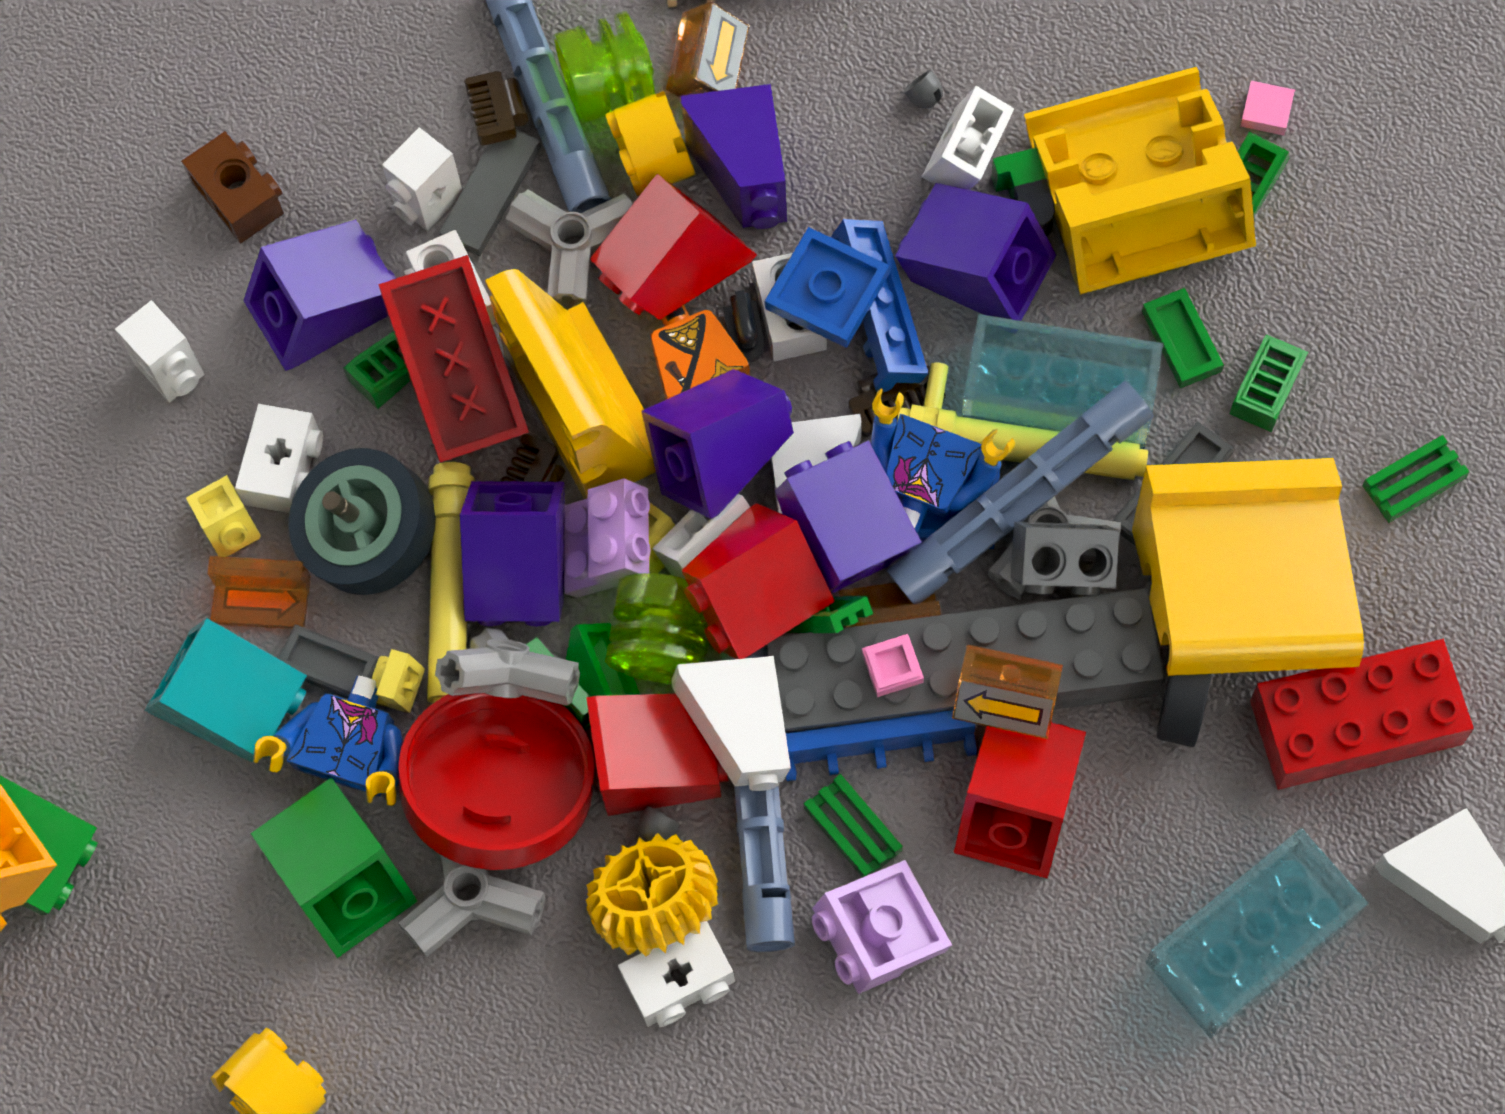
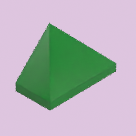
M611 623L575 625L570 632L566 660L579 663L580 677L578 684L590 697L640 695Z

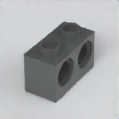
M1014 521L1010 578L1025 585V592L1051 594L1054 591V586H1071V593L1079 595L1100 594V587L1116 588L1120 531L1108 525ZM1042 547H1048L1050 551L1048 564L1040 570H1034L1032 565L1034 553ZM1093 548L1096 553V562L1091 569L1082 572L1079 568L1080 556L1084 551Z

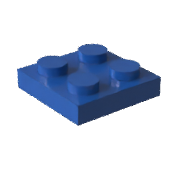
M808 227L765 299V309L847 348L888 278L890 265Z

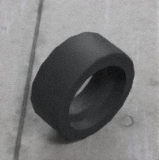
M1212 674L1168 676L1157 728L1158 740L1190 747L1195 746L1204 716Z

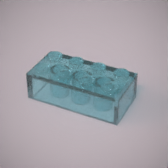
M978 314L963 398L962 417L1061 432L1123 381L1128 382L1136 390L1153 413L1163 343ZM1151 420L1124 440V442L1140 444V449H1145Z
M1300 828L1150 951L1145 963L1209 1038L1212 1039L1355 921L1369 903L1309 835Z

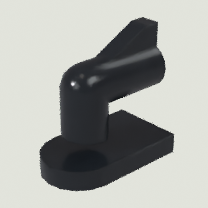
M744 290L735 291V295L730 297L731 306L723 307L727 332L747 361L754 362L762 356L765 350V340L757 301L751 302L750 294L745 293Z

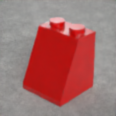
M657 173L591 256L590 260L602 271L598 279L613 292L620 295L618 299L625 306L638 315L645 309L661 320L751 263L757 254L714 215Z
M757 503L748 508L681 570L689 585L684 589L686 597L698 613L702 612L708 624L704 632L709 643L718 653L724 652L735 659H745L835 602L797 520Z
M676 694L586 697L600 792L608 816L642 811L647 805L652 808H660L721 798L719 782L729 781L728 775Z
M1048 722L1046 736L1041 737L987 725L967 791L954 853L1048 879L1086 732L1062 724Z

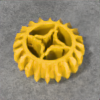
M657 833L648 842L638 837L637 844L629 848L621 844L620 853L616 856L605 855V867L593 869L594 881L586 885L588 890V898L585 900L587 903L586 908L595 931L610 944L612 949L620 947L627 955L634 953L638 949L647 957L653 948H659L666 954L669 944L677 941L684 945L687 934H700V922L712 920L711 908L718 904V880L708 856L704 855L703 850H699L692 840L683 842L676 834L665 840Z

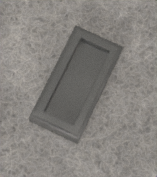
M295 624L278 659L307 675L304 680L305 682L348 698L356 676L372 678L379 657Z

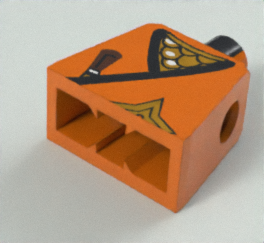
M685 305L662 318L661 321L664 327L650 334L665 399H669L732 369L750 376V366L747 359L710 310H703L689 316Z

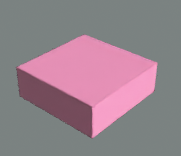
M1251 81L1240 127L1284 136L1295 90Z
M908 634L862 648V655L877 697L923 683L924 677Z

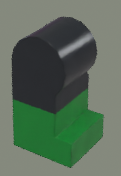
M1037 148L993 158L991 178L996 192L1008 189L1011 199L1028 203L1047 237L1053 227L1055 207Z

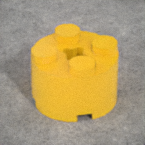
M664 91L616 108L612 112L605 114L613 137L616 139L620 149L619 154L628 177H630L637 196H640L657 173L671 184L696 175Z
M265 1028L260 1034L253 1033L210 1078L219 1092L227 1087L235 1094L230 1104L240 1114H315L326 1102L324 1098L326 1091L321 1086L324 1080L321 1075L304 1060L296 1065L285 1053V1050L288 1048L286 1044L269 1028Z

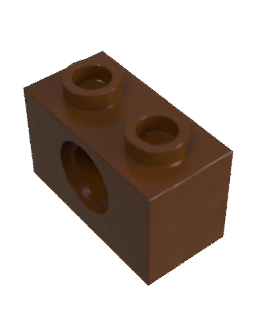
M226 131L181 161L190 182L240 244L284 214L278 197L283 193L277 182L268 172L261 176L254 167L257 164V160L243 141L236 144ZM244 181L242 186L236 189H229L231 184Z

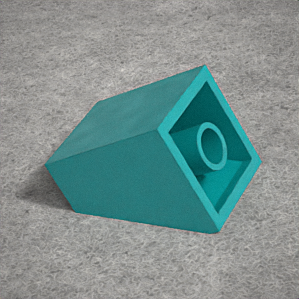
M206 618L190 629L144 711L245 760L254 762L256 742L262 737L273 736L279 730L278 727L285 714L293 715L299 708L306 695V690L300 687L307 675Z

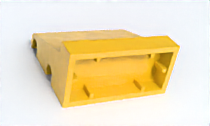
M1197 67L1024 114L1031 149L1037 148L1054 201V217L1069 258L1070 271L1080 294L1256 246L1250 177L1233 141L1226 142L1224 122L1208 89L1201 90Z
M516 269L506 270L486 279L485 283L492 294L489 298L495 320L502 331L499 335L505 357L553 444L557 447L583 498H588V489L623 478L635 483L656 472L641 413L644 408L584 302L566 310L521 271Z
M1334 458L1146 465L1132 533L1143 575H1152L1149 601L1160 645H1169L1170 647L1167 665L1168 676L1359 667L1364 649V636L1339 505L1342 483Z

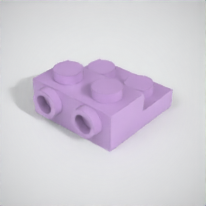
M623 478L588 489L587 499L565 505V594L579 598L649 578V556L651 550L649 544L648 512L650 503L648 488Z
M906 860L824 893L812 908L815 912L812 916L815 933L822 941L830 940L838 955L835 959L838 976L847 985L853 983L858 994L899 977L906 969L943 954L952 946Z

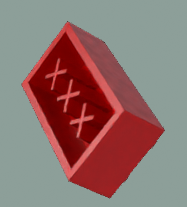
M468 255L378 284L439 463L529 433Z
M1444 638L1362 658L1359 667L1315 669L1257 683L1250 699L1278 790L1461 746L1474 730Z

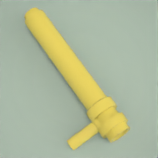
M938 362L930 364L924 406L912 405L911 409L901 407L898 414V419L900 414H904L982 444L983 439L992 430L998 429L993 437L994 446L999 450H1004L1008 441L1013 438L1015 447L1003 460L1022 463L1059 433L1052 430L957 416L956 411L942 409L949 367ZM1123 441L1119 444L1116 442L1112 445L1113 450L1084 472L1134 480L1135 476L1144 477L1148 450L1140 449V444Z
M460 462L436 464L428 482V490L433 496L436 516L435 531L431 543L427 700L432 704L448 695L441 691V684L435 676L437 659H442L447 651L467 649L460 513L471 481H475V478L471 475L470 466Z

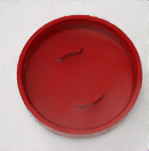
M486 693L454 696L448 694L430 705L415 720L406 734L399 757L400 800L409 824L419 838L431 849L461 865L485 870H505L539 862L559 851L576 835L583 825L591 806L594 783L593 750L580 722L562 704L524 695L517 698H503Z

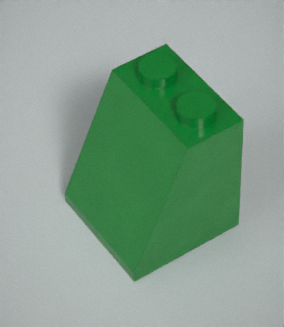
M0 775L1 786L57 864L22 906L42 916L49 914L52 907L60 911L74 887L73 884L67 882L76 865L84 868L97 847L98 842L91 839L97 827Z
M332 778L311 790L307 795L250 833L337 958L418 902L382 846Z

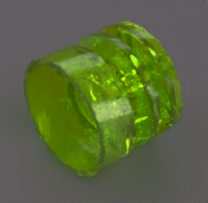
M626 10L614 15L617 35L613 34L605 17L597 21L599 41L592 43L582 25L553 35L556 53L569 94L583 124L606 117L605 114L611 112L609 95L611 93L617 92L624 105L634 102L632 86H635L640 99L655 94L653 85L654 71L647 46Z
M652 573L632 574L619 579L613 615L620 623L611 626L609 640L612 643L608 644L605 663L610 668L641 680L672 683V677L677 665L705 662L702 657L706 656L708 642L700 635L705 633L704 629L708 627V624L702 612L698 613L686 597L684 589L689 586L686 579Z

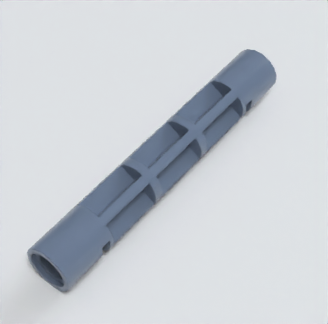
M485 0L510 59L513 73L518 79L531 112L534 126L538 130L552 165L553 174L557 179V184L568 212L583 213L611 200L595 156L590 150L576 115L574 104L570 100L556 65L554 54L548 45L535 13L532 0Z
M1123 381L890 567L887 572L915 607L948 582L949 579L947 577L953 572L958 574L1014 529V521L1023 522L1113 450L1112 445L1116 442L1121 444L1154 417L1152 411L1136 390L1128 382Z
M767 645L745 659L768 657ZM721 653L722 661L735 660V658L728 654ZM749 785L734 786L737 812L736 831L737 836H739L743 880L742 899L747 950L753 952H773L792 948L795 946L790 886L787 883L783 840L784 821L781 818L779 786L765 791H752L749 789Z

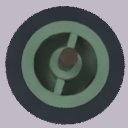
M369 448L344 450L320 462L308 473L297 489L289 514L291 544L303 566L331 586L356 595L384 592L399 585L412 575L427 555L435 531L436 516L434 503L428 488L421 478L391 455Z

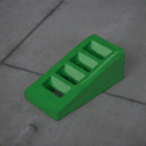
M1249 132L1239 148L1238 154L1246 170L1263 179L1260 185L1251 181V192L1254 193L1252 197L1253 216L1255 217L1280 177L1290 156L1289 151ZM1251 155L1270 163L1271 166L1268 171L1248 161Z
M394 331L360 353L343 367L347 380L377 409L411 381L404 361L394 352L399 348ZM386 358L397 367L392 372L382 364ZM375 370L382 379L376 382L369 373Z
M1266 334L1235 396L1229 414L1272 432L1308 352ZM1269 350L1294 360L1292 366L1267 356ZM1264 364L1287 374V376L1283 379L1262 370L1261 367ZM1256 378L1281 388L1279 393L1254 383ZM1253 392L1274 401V403L1270 406L1249 397L1248 394Z

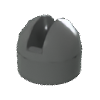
M930 69L911 82L903 92L915 106L926 109L934 107L936 102L940 101L943 96V87L938 77Z
M647 805L640 816L638 831L640 837L645 842L651 841L657 833L667 840L675 835L680 824Z

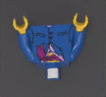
M880 389L872 403V409L877 416L874 418L870 444L918 534L927 512L947 518L951 511H962L991 487L1002 465L1001 460L1006 458L1014 449L1015 441L1012 438L1008 441L1004 450H999L993 444V437L998 429L992 430L983 439L982 444L904 414H900L897 422L895 417L900 412L904 396L899 392L896 397V406L887 407L881 401L883 389Z
M356 676L348 700L325 693L319 702L310 703L273 736L260 738L255 744L253 761L258 763L262 757L270 756L272 758L269 770L278 772L282 768L283 756L288 755L287 762L296 771L325 780L332 778L337 784L365 792L368 803H372L374 796L381 797L382 793H386L387 805L392 806L396 803V786L399 784V757L403 739L401 731L394 725V720L387 712L375 708L379 698L376 695V681L367 677Z

